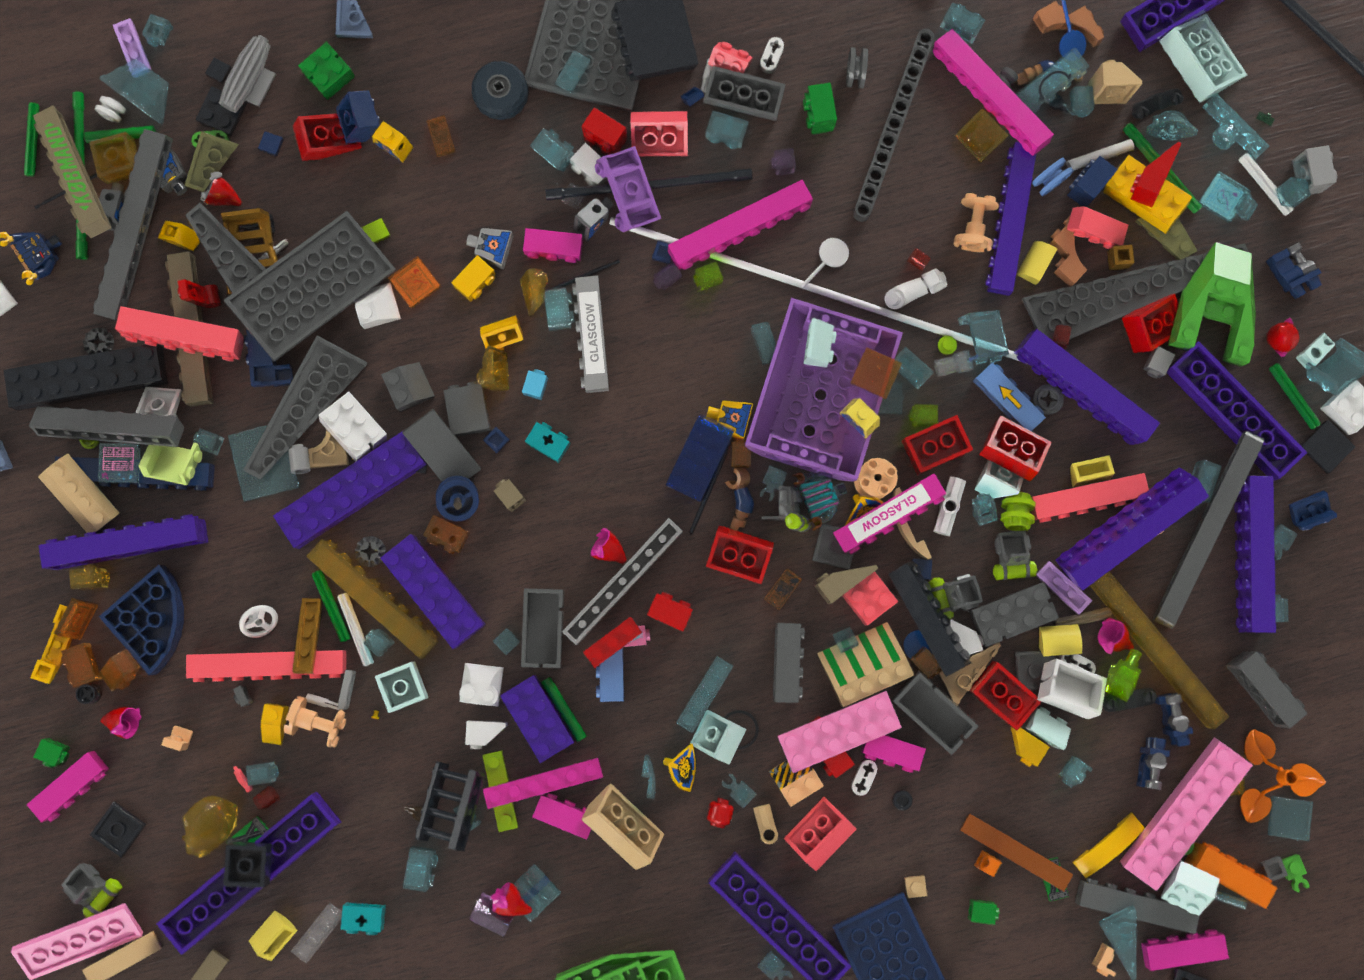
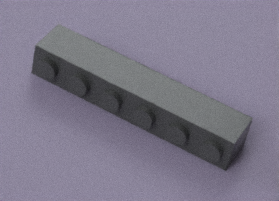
M1086 878V881L1079 880L1075 903L1079 906L1196 934L1199 920L1198 915L1189 913L1187 910L1170 904L1164 899H1158L1155 894L1144 892V895L1137 894L1135 889L1125 887L1124 890L1117 889L1118 885L1107 882L1104 886L1098 884V880Z

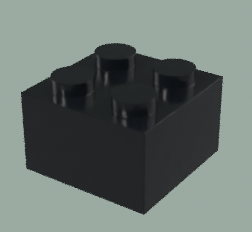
M231 842L227 844L223 886L264 888L269 885L272 844Z

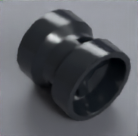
M95 684L81 685L76 690V699L82 704L96 703L102 696L100 687Z

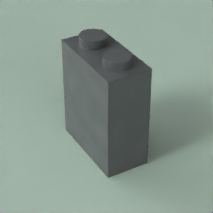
M477 381L469 382L467 386L463 387L452 385L448 386L447 390H443L450 430L456 437L491 431L484 387L481 383L478 384Z

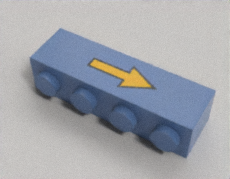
M992 362L973 382L1011 421L1032 431L1046 418L1043 415V410L1037 405L1034 406L1030 402V397L1017 388L1016 382L1011 378H1007L1003 374V369L998 364Z

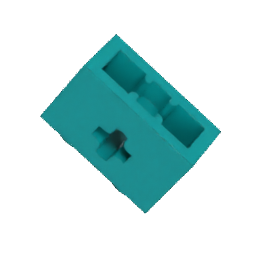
M536 422L525 443L559 463L571 444L568 441L569 437L561 432H558V434L551 431L552 427L544 422L542 424ZM552 437L553 443L546 445L545 438L549 439Z
M345 903L342 908L341 930H346V933L349 934L366 931L367 935H378V932L384 929L386 905ZM362 915H364V919H367L365 923L359 919Z

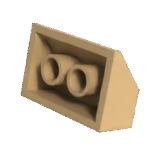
M1107 60L1101 64L1088 82L1089 104H1126L1142 85V80L1122 62Z

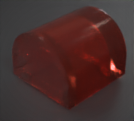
M915 248L907 262L922 272L931 259L921 250Z
M1055 326L1053 341L1063 349H1066L1069 344L1071 326Z
M269 785L255 795L253 801L258 809H267L281 797Z

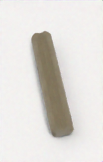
M1106 607L1084 612L1080 615L1066 616L1056 619L1055 626L1082 625L1111 618L1112 612L1110 608Z

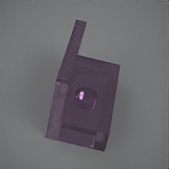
M482 892L469 919L504 937L514 916H505L493 912V899Z

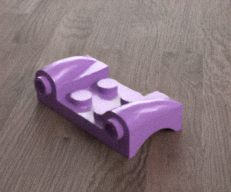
M635 146L614 154L605 155L596 160L595 171L602 178L607 177L620 212L616 215L615 219L617 229L621 232H626L661 219Z

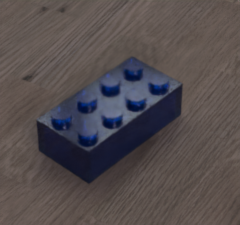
M700 414L670 474L666 486L701 502L735 430Z

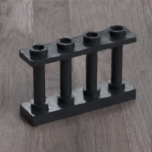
M437 761L432 770V779L427 789L425 804L421 810L422 815L416 828L415 839L428 841L431 836L449 841V849L465 852L485 773L469 770L468 775L449 771V764ZM448 778L465 783L463 794L443 790L445 779ZM440 797L460 802L458 813L454 814L437 809ZM435 817L453 821L455 824L452 834L432 829Z

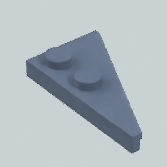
M337 0V38H373L356 0Z

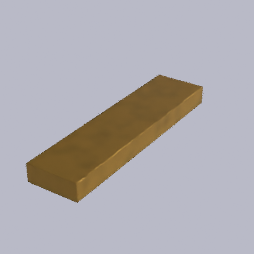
M302 598L292 669L295 674L314 673L322 599Z

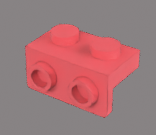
M719 42L713 48L708 65L745 73L753 57L749 56V53L744 50L738 51L732 48V45L727 42Z

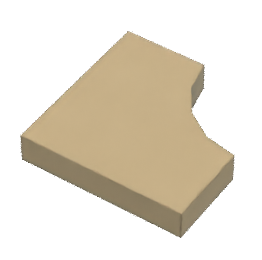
M327 429L323 441L318 446L308 449L311 469L349 466L348 453Z

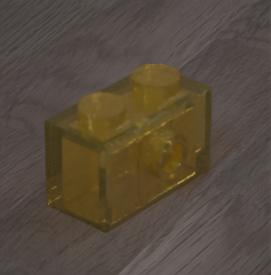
M96 564L84 565V568L69 570L71 589L86 591L108 588L110 576L107 569L97 568Z

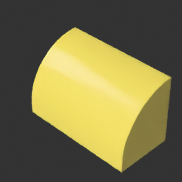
M1040 241L1033 242L1016 275L1037 285L1058 248Z
M1110 455L1072 463L1070 467L1073 488L1110 480L1115 474Z
M1079 625L1039 627V649L1042 655L1082 654V637Z
M274 910L250 938L249 943L258 956L272 961L298 930L286 917Z

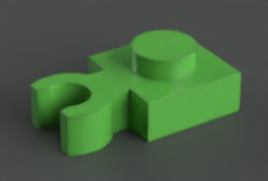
M1295 854L1282 859L1288 874L1285 878L1286 880H1293V890L1300 892L1298 888L1300 882L1303 883L1305 888H1309L1308 881L1302 877L1307 872L1300 855Z

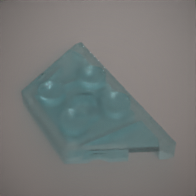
M137 59L114 69V71L106 75L100 76V80L155 121L163 124L169 88L167 81Z

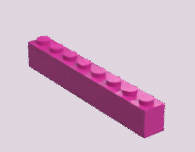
M953 29L935 41L933 47L935 57L941 60L947 69L957 76L960 83L966 86L976 99L980 100L985 109L996 117L999 124L1004 125L1010 135L1022 144L1025 151L1034 156L1050 143L1054 135L1050 129Z
M800 180L669 244L668 253L677 270L682 268L683 270L693 266L694 262L708 259L710 254L715 252L721 253L727 249V246L731 244L737 245L744 240L743 238L749 235L753 237L766 227L767 229L774 227L782 219L785 221L792 218L794 213L798 211L804 212L811 207L813 198L804 181Z

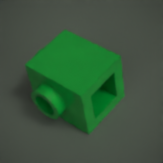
M50 738L41 739L33 758L43 761L42 764L49 768L61 766L69 757L68 751L70 747Z
M970 899L968 919L971 922L995 925V920L999 918L997 904L992 901Z

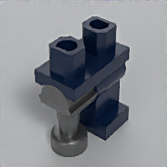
M1296 243L1266 260L1267 265L1283 287V291L1285 293L1289 291L1294 299L1306 294L1302 284L1306 283L1310 291L1322 285L1318 277L1321 274L1320 269H1317L1313 261L1304 258L1300 252L1302 250L1300 243ZM1293 255L1297 265L1294 266L1289 256Z
M1172 692L1157 695L1155 704L1161 705L1162 724L1165 727L1162 728L1163 734L1169 736L1172 745L1179 747L1190 745L1188 734H1192L1193 729L1188 726L1189 719L1182 715L1180 706L1182 702L1181 694Z
M1147 737L1146 746L1140 747L1139 753L1143 754L1139 761L1136 786L1161 790L1162 782L1158 781L1160 771L1167 765L1166 757L1170 756V751L1165 750L1166 739Z

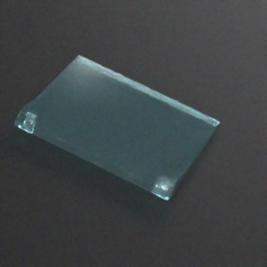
M267 425L228 435L244 502L300 487L297 475L291 473L288 451L285 452L261 480L243 471Z

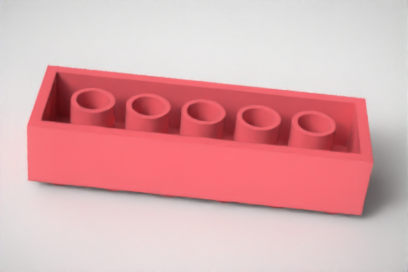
M120 306L115 327L121 336L125 337V340L137 343L140 340L145 341L146 345L157 346V344H160L170 350L181 348L186 353L195 354V352H201L203 356L214 358L215 355L222 356L223 360L231 362L234 359L240 360L244 344V336L238 329Z

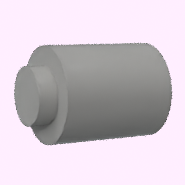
M303 444L292 445V448L288 450L291 473L304 474L310 472L308 448L304 447Z

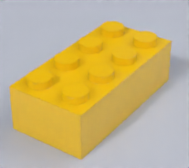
M1128 155L1107 182L1103 193L1166 234L1189 205L1192 196L1165 179L1152 208L1131 200L1133 195L1130 192L1137 174L1142 175L1146 166Z

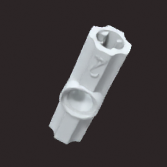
M952 476L949 477L945 490L947 495L944 496L945 500L940 503V510L933 532L950 536L956 514L960 508V500L966 484L965 480ZM947 501L953 503V511L946 509L945 504Z

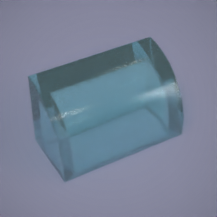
M769 322L752 325L751 332L762 364L771 363L776 342Z

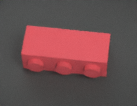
M1083 206L1072 209L1067 230L1074 232V236L1089 238V242L1101 243L1104 248L1111 249L1113 246H1122L1124 244L1128 224Z

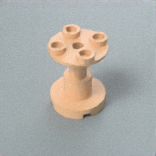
M972 193L965 194V198H962L961 203L973 209L971 222L967 223L965 233L955 236V247L958 248L959 245H962V250L971 252H984L986 248L988 252L992 249L993 241L984 236L986 225L983 224L984 211H992L999 208V204L995 202L996 197L985 196L983 198L977 197L976 194Z
M870 459L861 467L858 480L853 482L856 492L860 496L882 499L895 488L898 478L897 469L886 459Z
M297 696L287 714L286 720H289V725H284V733L293 736L299 727L309 731L316 728L329 732L327 746L335 748L339 741V730H343L346 724L345 712L340 709L334 721L318 717L317 712L306 709L307 699Z

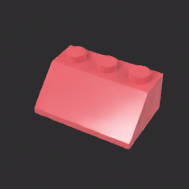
M687 111L631 112V147H636L639 157L688 156Z
M823 797L786 835L784 840L810 867L817 871L857 828Z

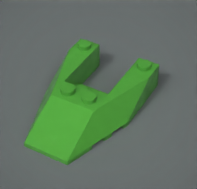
M1215 242L1198 270L1191 277L1192 279L1186 288L1182 291L1168 345L1182 350L1195 347L1202 317L1231 325L1222 362L1241 367L1250 363L1254 348L1256 312L1252 253Z
M674 950L612 954L558 973L555 978L556 980H686Z

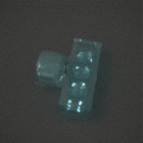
M1217 93L1203 106L1219 123V128L1212 134V141L1219 149H1229L1237 142L1256 160L1269 147Z

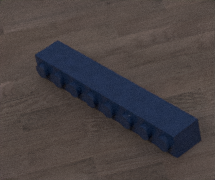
M55 456V462L61 457ZM72 457L92 482L99 483L101 487H111V484H118V487L130 488L131 484L137 485V488L149 489V485L156 486V489H168V486H176V490H187L188 487H195L196 491H207V488H213L215 465L210 463H198L195 468L194 477L190 479L188 485L144 477L139 468L141 460L131 462L133 466L129 467V472L126 468L125 472L123 470L125 468H116V471L102 470L105 469L103 468L105 464H103L102 458ZM112 459V461H129L126 459ZM104 462V463H129V462Z

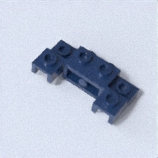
M246 329L247 335H244V342L246 347L248 346L246 363L250 369L251 386L255 388L290 385L293 380L292 366L290 364L277 365V361L274 362Z

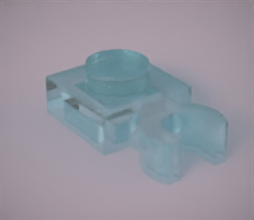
M770 465L762 481L767 486L760 491V497L764 495V492L768 491L771 495L769 501H772L775 496L774 489L779 490V486L783 485L788 473Z
M1279 524L1274 531L1275 560H1279L1282 557V549L1284 551L1289 550L1298 535L1282 524Z
M730 773L729 777L732 778V783L726 784L724 781L721 783L725 788L732 789L729 795L744 808L757 794L743 780L738 784L735 776Z
M771 951L757 965L771 980L776 976L778 980H782L784 976H789L793 979L790 971L783 970L785 963Z

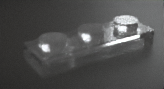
M329 903L291 952L307 964L341 921L342 912Z

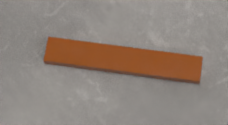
M970 813L960 828V831L1062 891H1065L1074 875Z

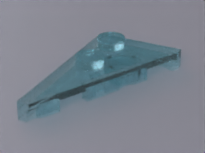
M1132 905L1100 920L1099 924L1131 980L1137 979L1136 909Z

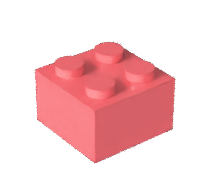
M875 571L842 595L865 626L869 625L898 602Z

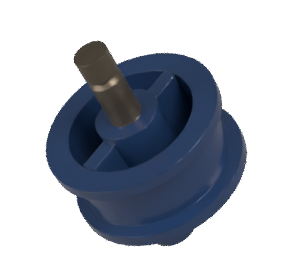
M451 476L440 483L436 491V506L443 517L451 521H464L476 512L479 505L477 488L471 480L463 476Z

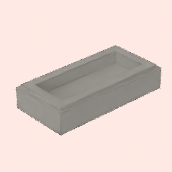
M345 670L337 709L345 710L349 708L356 671Z

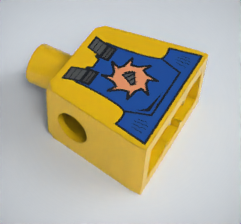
M384 121L372 136L374 144L402 163L413 149L411 143L402 133Z
M722 401L720 409L709 406L706 417L717 420L715 429L743 441L753 403Z

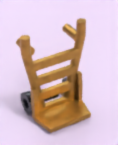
M261 208L221 213L223 226L238 241L263 238L264 244L246 246L245 248L251 254L267 252L269 259L258 260L265 268L278 261L273 247L272 233H275V222L272 214ZM226 285V287H227V295L230 296L232 293H231V291L229 290L228 286Z

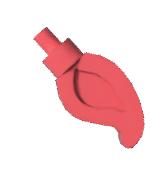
M234 766V774L238 782L249 793L253 790L250 781L240 768L238 769L237 766Z

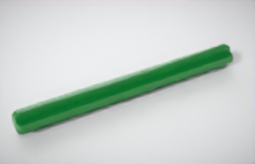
M1129 123L1124 127L1123 131L1150 163L1160 156L1133 123ZM1170 168L1166 180L1192 196L1187 207L1192 213H1196L1202 208V205Z

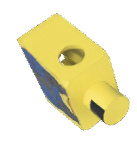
M860 398L852 399L840 412L865 439L880 425V417Z

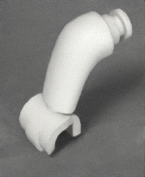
M935 268L921 275L923 281L919 277L889 290L885 295V303L891 309H899L911 301L928 294L927 289L930 290L931 294L944 289L947 286V278L943 272Z

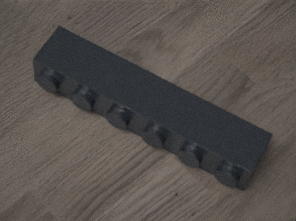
M914 561L908 562L888 575L947 677L971 664L970 655L966 649H963L959 635L951 628L949 618L943 614L939 600L931 592L930 584L922 577L921 568Z

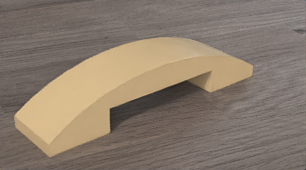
M900 487L893 490V497L902 493ZM898 523V529L909 547L924 560L932 558L925 541L916 542L908 523L903 525Z
M152 931L82 971L87 980H106L162 949V946L155 932Z

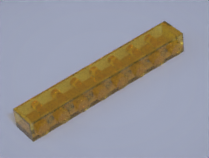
M321 539L306 557L417 657L425 659L439 643L436 639L438 636L430 629L425 630L422 627L423 622L416 616L412 618L407 613L409 610L403 604H396L393 601L395 597L387 590L383 592L379 588L380 584L374 578H367L364 575L366 571L359 565L355 567L350 562L352 559L346 553H339L336 550L338 546L330 539L328 541Z

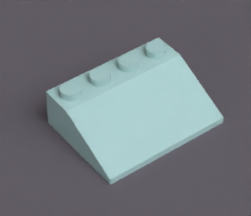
M1207 14L1173 28L1159 40L1164 51L1167 52L1174 66L1178 69L1199 102L1214 96L1247 76Z

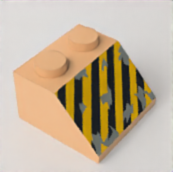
M786 760L769 771L790 807L824 787L812 766L792 773L790 765Z

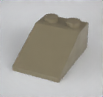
M874 565L835 572L830 575L825 573L816 580L818 584L814 587L827 604H831L876 571L878 567Z

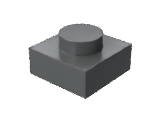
M245 685L233 689L235 693L233 697L238 705L240 704L241 707L254 703Z
M1275 856L1260 863L1264 875L1271 879L1272 882L1288 876L1280 856Z

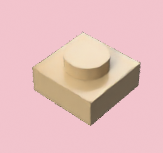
M924 875L904 877L907 898L927 896Z

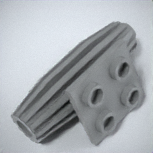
M258 35V37L253 36L239 54L225 81L219 104L224 108L237 112L245 101L260 107L276 76V73L264 68L271 47L267 38Z

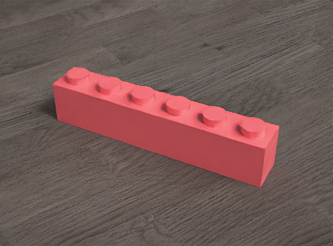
M1145 473L1033 496L1031 499L1036 502V507L1031 512L1035 516V520H1040V523L1052 521L1051 517L1058 516L1059 519L1070 517L1072 512H1077V515L1089 513L1088 509L1091 508L1100 511L1108 509L1107 505L1114 504V507L1126 505V501L1133 500L1134 502L1141 494L1149 490Z

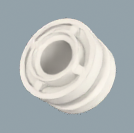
M101 96L99 101L102 104L96 105L94 110L105 119L119 123L121 121L119 114H124L126 108L110 97Z

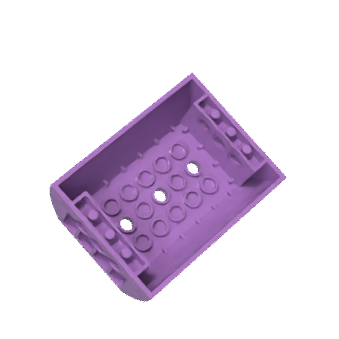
M791 298L745 443L746 448L762 457L832 479L857 481L871 434L865 439L840 412L852 399L860 398L878 415L903 332ZM812 318L834 325L833 331L836 332L835 343H831L830 350L834 351L833 355L837 358L835 364L828 363L827 367L803 364L808 329ZM818 390L824 391L826 394L825 399L818 400L815 397V392ZM806 426L813 427L814 435H805L804 428Z

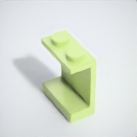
M193 443L191 450L181 447L148 445L140 461L139 468L144 477L188 485L190 479L195 475L197 464L202 460V452L198 443Z

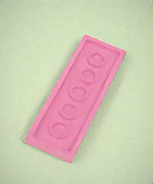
M884 691L778 736V739L792 773H795L902 727L889 696Z
M124 903L13 946L11 953L27 977L32 980L142 937L143 931Z

